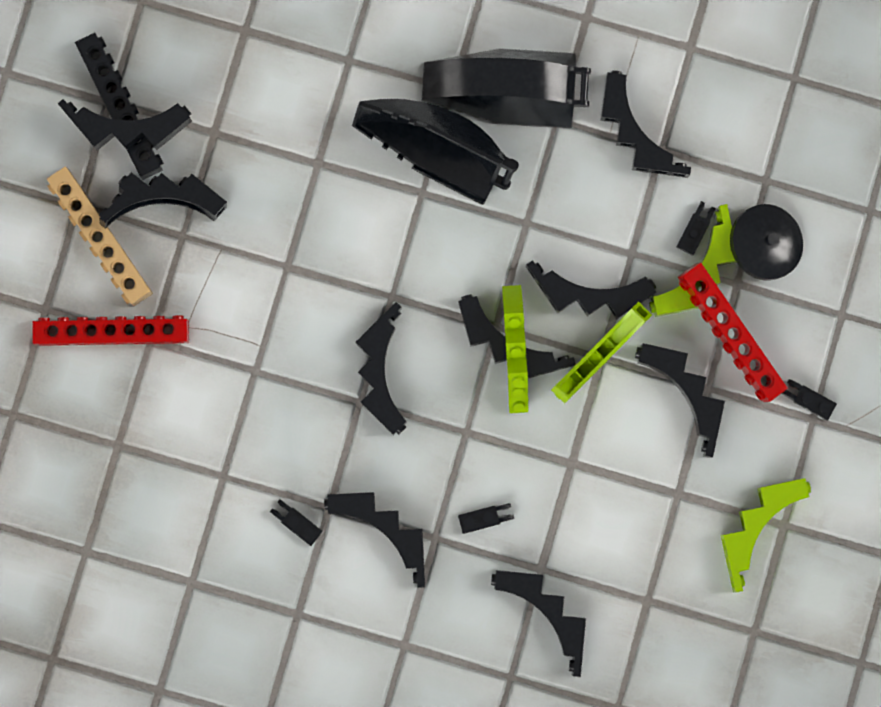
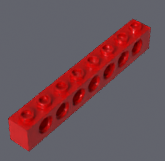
M696 263L678 276L680 280L679 285L684 291L689 293L691 296L690 301L695 307L698 306L704 321L709 322L712 326L713 334L721 339L724 350L732 355L735 366L743 371L746 382L754 387L758 399L763 402H771L788 388L702 263ZM697 281L702 285L700 292L695 288ZM708 297L711 298L713 302L711 307H708L706 304V300ZM719 313L723 315L722 323L717 320ZM729 329L734 331L732 339L728 336ZM741 344L745 347L744 354L739 352ZM752 360L756 363V367L754 370L750 368V362ZM762 376H765L767 380L764 386L761 384Z
M182 315L172 316L173 319H165V316H153V319H146V316H134L133 320H127L125 316H117L115 320H107V317H96V320H88V317H77V320L69 321L68 317H58L57 321H50V318H38V321H33V345L189 343V320L184 319ZM133 325L135 332L132 335H127L126 328ZM148 325H153L154 332L147 335L145 328ZM167 325H173L174 329L171 334L164 333V328ZM56 326L58 333L55 336H50V329ZM72 326L77 327V333L74 336H70L68 333ZM95 326L96 333L89 336L88 328ZM109 326H115L116 328L113 335L107 334Z

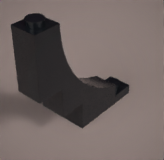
M616 70L611 71V73L608 72L605 81L600 121L619 123L616 145L634 148L632 170L688 178L691 173V167H687L685 163H675V165H672L674 154L656 145L636 123L627 99V75Z
M64 99L57 103L97 151L113 137H116L124 148L128 150L144 136L158 150L192 122L189 117L191 112L185 105L181 107L178 103L161 114L141 120L111 119L98 115L85 107L76 112L78 109L72 102L67 103Z
M533 260L526 264L527 270L557 314L577 301L587 317L606 304L615 318L619 319L628 313L638 302L642 303L656 293L655 289L657 287L651 279L648 280L646 276L627 286L612 289H594L574 284L562 278L553 270L543 276L544 270L538 262L535 264Z
M470 294L461 297L462 300L458 301L470 347L489 342L494 363L507 361L505 336L490 323L480 306L477 296L473 297ZM526 348L528 379L573 367L576 365L574 357L569 358V355L557 358L558 361L555 362L553 352H542Z
M397 302L355 342L370 358L358 371V374L373 388L361 401V404L393 436L396 433L400 435L407 428L405 426L407 421L399 413L390 397L385 378L387 349L396 330L389 321H395L402 314L400 312L402 307Z
M642 343L641 347H637L635 358L638 359L637 364L658 371L673 382L681 391L694 416L697 436L707 438L706 441L703 440L701 452H704L703 457L713 458L725 401L703 396L706 377L684 372L688 353Z
M374 492L328 494V499H324V508L328 510V514H341L359 518L380 530L396 547L406 569L417 568V572H413V584H417V588L425 587L422 529L399 530L398 510L375 512Z
M496 570V573L491 576V585L494 586V590L515 594L539 609L553 626L560 641L563 655L573 657V660L569 661V671L572 672V676L581 677L586 618L563 616L564 596L541 594L542 574Z

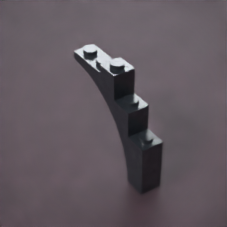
M131 172L128 176H123L119 181V192L121 195L117 194L112 200L113 204L101 211L99 223L106 229L112 222L129 211L155 204H172L187 207L215 221L227 208V201L193 174L188 178L184 177L179 186H177L161 173L158 177L154 176L149 182L150 186H148Z

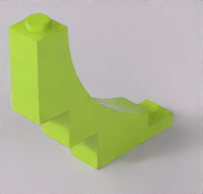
M727 204L720 205L717 211H715L717 223L720 222V225L711 228L708 248L701 262L716 285L721 283L717 266L736 263L730 247L732 224ZM698 281L695 284L697 291L702 289V285ZM681 286L664 294L653 296L651 298L652 302H649L650 311L654 313L655 317L699 308L692 304L690 301L691 296Z
M805 478L757 488L761 507L739 511L743 531L720 535L733 592L743 591L745 581L743 575H740L739 572L749 570L755 542L767 522L781 509L791 503L810 497L811 486L809 481L806 482Z

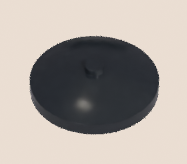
M760 204L745 210L737 217L730 233V247L736 263L744 272L756 279L770 281L784 277L796 268L803 252V237L799 225L787 211L775 205Z

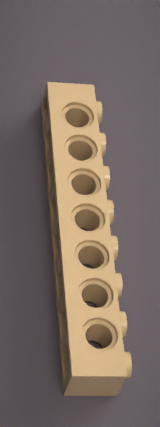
M65 166L48 177L49 185L47 187L53 195H58L60 198L58 203L64 211L67 209L71 214L68 218L74 226H79L81 229L79 234L85 242L88 240L92 245L89 249L95 257H100L102 260L100 265L106 273H111L113 278L110 280L116 288H121L123 291L121 296L127 304L131 303L133 306H136L153 294L110 229L108 227L105 229L100 225L99 213L70 170ZM65 187H71V192L68 195L62 194ZM76 202H81V208L74 211L73 205ZM88 217L92 218L91 225L84 226V220ZM97 233H102V240L95 242L94 236ZM113 249V255L106 258L104 255L105 251ZM119 264H123V272L116 273L115 267ZM128 280H134L135 282L132 289H126V282Z

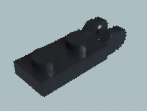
M702 201L696 212L693 213L676 248L692 256L695 254L716 209L711 207L706 218L699 216L705 206V203Z
M789 379L787 382L789 386L799 390L797 396L788 390L781 394L793 400V403L828 421L837 403Z
M279 499L277 503L289 511L284 518L276 509L272 508L270 512L281 520L283 525L308 545L312 546L323 531L295 508H291Z
M511 503L458 515L462 533L477 531L515 519L514 515L511 514L498 518L497 511L509 509Z

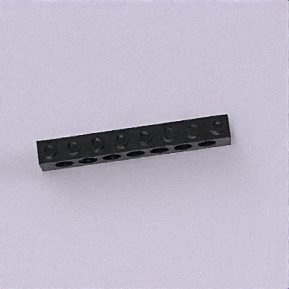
M92 33L76 41L75 44L111 118L116 120H126L129 118L138 120L136 115L139 114V111L134 103H130L128 98L131 95L127 87H122L120 83L123 80L118 70H114L112 64L115 62L110 53L106 54L104 48L107 46L102 36L98 38L96 33ZM94 52H101L98 59H92ZM104 68L109 69V72H108L107 75H105V76H101V75H100V71H101L102 69H104ZM111 85H116L117 89L115 92H108V88ZM119 102H125L123 109H116V105ZM145 136L139 143L134 144L127 150L142 180L163 171L161 165L164 164L160 155H155L154 146ZM149 152V158L141 160L142 153Z

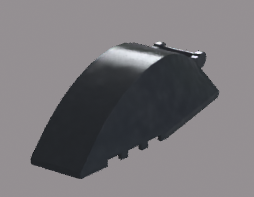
M495 49L424 62L422 101L454 109L460 113L470 114L473 117L489 120L495 124L572 128L574 107H589V101L587 100L591 68L576 67V53ZM576 74H581L580 100H574Z
M407 99L360 101L357 106L352 127L371 140L375 137L383 143L382 148L387 150L389 147L398 153L396 158L401 161L405 158L413 164L412 169L481 205L485 203L493 185L503 190L510 188V180L513 173L517 171L519 163L514 159L506 157L483 129L462 115L433 104ZM501 167L506 169L504 177L499 175Z

